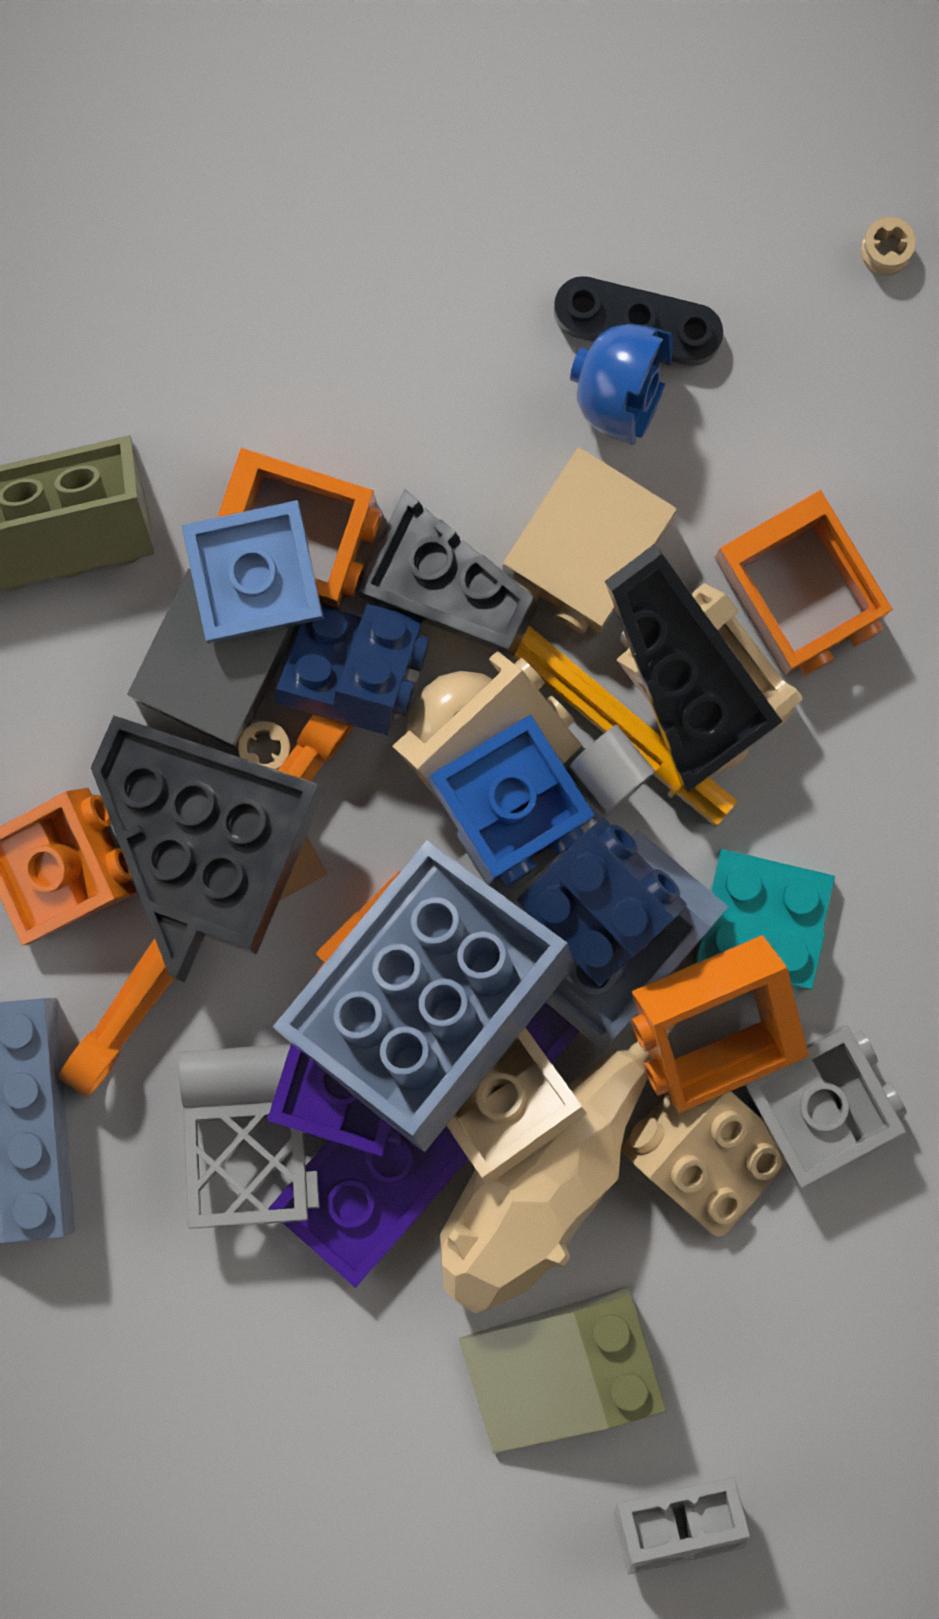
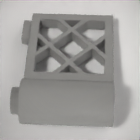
M291 1044L180 1052L179 1080L184 1119L187 1219L189 1229L309 1221L308 1209L320 1208L318 1172H306L304 1132L291 1128V1139L275 1157L250 1136L269 1115ZM253 1118L244 1129L232 1120ZM223 1120L239 1135L214 1161L199 1148L198 1122ZM245 1141L270 1162L246 1189L222 1168ZM291 1151L293 1174L281 1164ZM199 1156L210 1165L209 1169L201 1177ZM276 1168L293 1183L295 1208L269 1210L253 1196ZM218 1172L241 1195L225 1213L201 1215L200 1191ZM248 1200L260 1210L238 1212Z

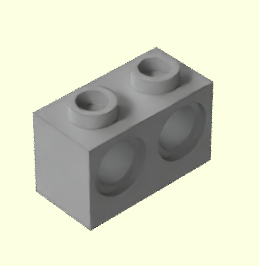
M735 1476L619 1502L614 1513L628 1575L742 1549L750 1538Z

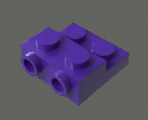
M291 1043L267 1121L379 1156L385 1154L387 1144L399 1147L403 1136L401 1133L376 1115Z

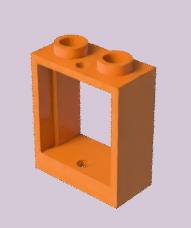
M240 448L217 517L253 510L264 477L353 505L329 580L325 582L316 579L320 603L341 609L345 595L352 598L355 597L357 593L356 588L363 575L364 564L356 562L363 541L373 543L381 521L382 510L374 508L376 504L374 490Z
M821 489L720 547L715 556L716 561L785 676L798 668L804 677L833 661L835 658L830 650L848 639L855 648L885 630L880 620L884 619L893 610ZM813 527L863 612L794 652L744 567Z
M763 935L632 991L638 1016L630 1019L631 1025L644 1052L649 1051L651 1060L643 1063L646 1075L656 1095L659 1096L667 1093L679 1114L809 1057L788 968ZM753 990L761 1022L674 1059L666 1032L667 1027Z

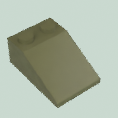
M628 1287L459 1338L493 1454L602 1431L666 1412Z

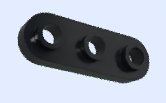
M579 276L566 281L559 288L555 296L554 317L556 323L563 332L578 339L594 342L599 334L611 327L631 324L628 315L634 310H642L647 313L650 321L646 326L672 333L674 344L671 361L691 366L704 364L716 355L723 339L721 319L714 310L702 304L587 276ZM585 296L592 300L594 307L589 312L581 313L574 309L572 302L577 297ZM692 323L699 324L703 327L705 336L699 340H692L686 336L684 328Z

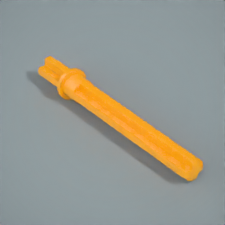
M528 626L514 658L516 660L524 659L540 675L549 688L603 733L617 725L656 771L653 775L670 789L667 795L670 798L675 794L716 828L738 801L710 777L687 793L679 782L664 739L531 626Z

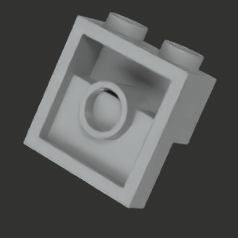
M842 1025L807 1044L809 1057L744 1085L800 1188L809 1185L906 1132L899 1119L907 1114L902 1100L890 1082L881 1086L871 1068V1065L878 1062L873 1047L862 1031L853 1034L849 1026Z

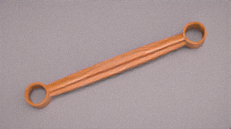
M313 714L298 737L296 747L285 759L278 771L312 782L322 765L326 764L334 756L354 726ZM155 938L94 1031H90L79 1043L58 1075L59 1080L86 1099L94 1093L108 1075L121 1054L120 1049L175 980V978L168 974Z

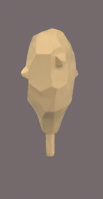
M676 1024L666 1028L667 1035H669ZM637 1038L628 1050H612L598 1063L567 1085L587 1115L490 1185L482 1179L477 1170L474 1171L440 1234L444 1291L474 1314L524 1294L552 1266L564 1267L570 1259L567 1249L568 1243L608 1189L618 1180L620 1150L625 1127L648 1078L643 1063L651 1059L649 1051H643Z

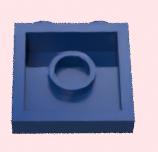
M531 714L432 773L427 779L459 831L456 835L488 885L500 877L506 886L520 880L537 868L532 858L549 847H552L557 856L567 851L585 833L581 827L588 824L595 817V814Z

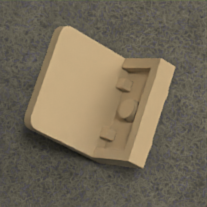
M732 1091L680 1114L666 1094L646 1118L634 1126L630 1136L621 1145L620 1150L650 1180L717 1237L725 1235L787 1165L765 1122Z

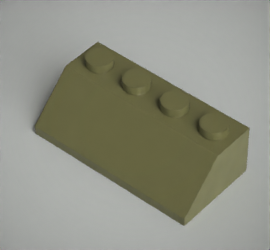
M131 435L0 465V590H18L30 583L59 576L65 578L73 577L85 570L115 563L129 564L141 557L155 554L150 515Z

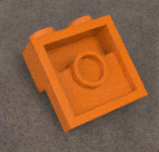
M89 787L65 791L0 826V899L22 946L35 943L77 920L91 917L136 894V890L131 882L133 879L121 848L115 847L107 829L112 823L103 799L99 795H92Z

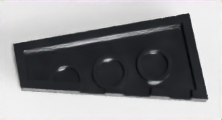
M655 544L605 580L679 782L688 793L783 721Z

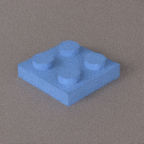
M298 500L181 525L205 640L208 644L324 619Z

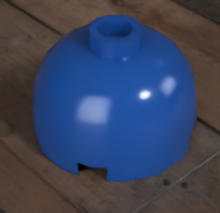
M634 323L619 325L599 334L590 350L585 348L579 349L571 368L570 380L579 383L577 389L578 404L584 418L597 431L631 445L636 444V437L642 438L655 415L666 384L659 381L661 375L659 363L671 365L674 344L672 333Z

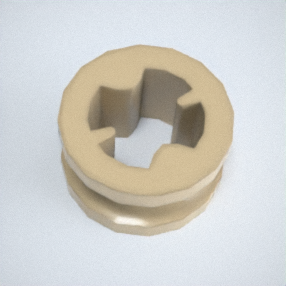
M888 216L872 223L862 240L860 250L862 260L868 269L876 274L888 276L896 274L905 268L916 247L914 230L907 222L896 217ZM892 235L897 237L900 243L896 251L903 252L901 255L890 251L883 256L877 251L881 241L875 240V237L879 236L883 240L889 239Z
M260 721L244 729L239 739L238 751L242 759L278 770L292 752L290 738L282 727L273 722ZM262 733H269L273 742L281 743L279 756L272 753L271 756L274 758V761L267 764H261L260 757L249 752L252 740L259 743L256 736Z

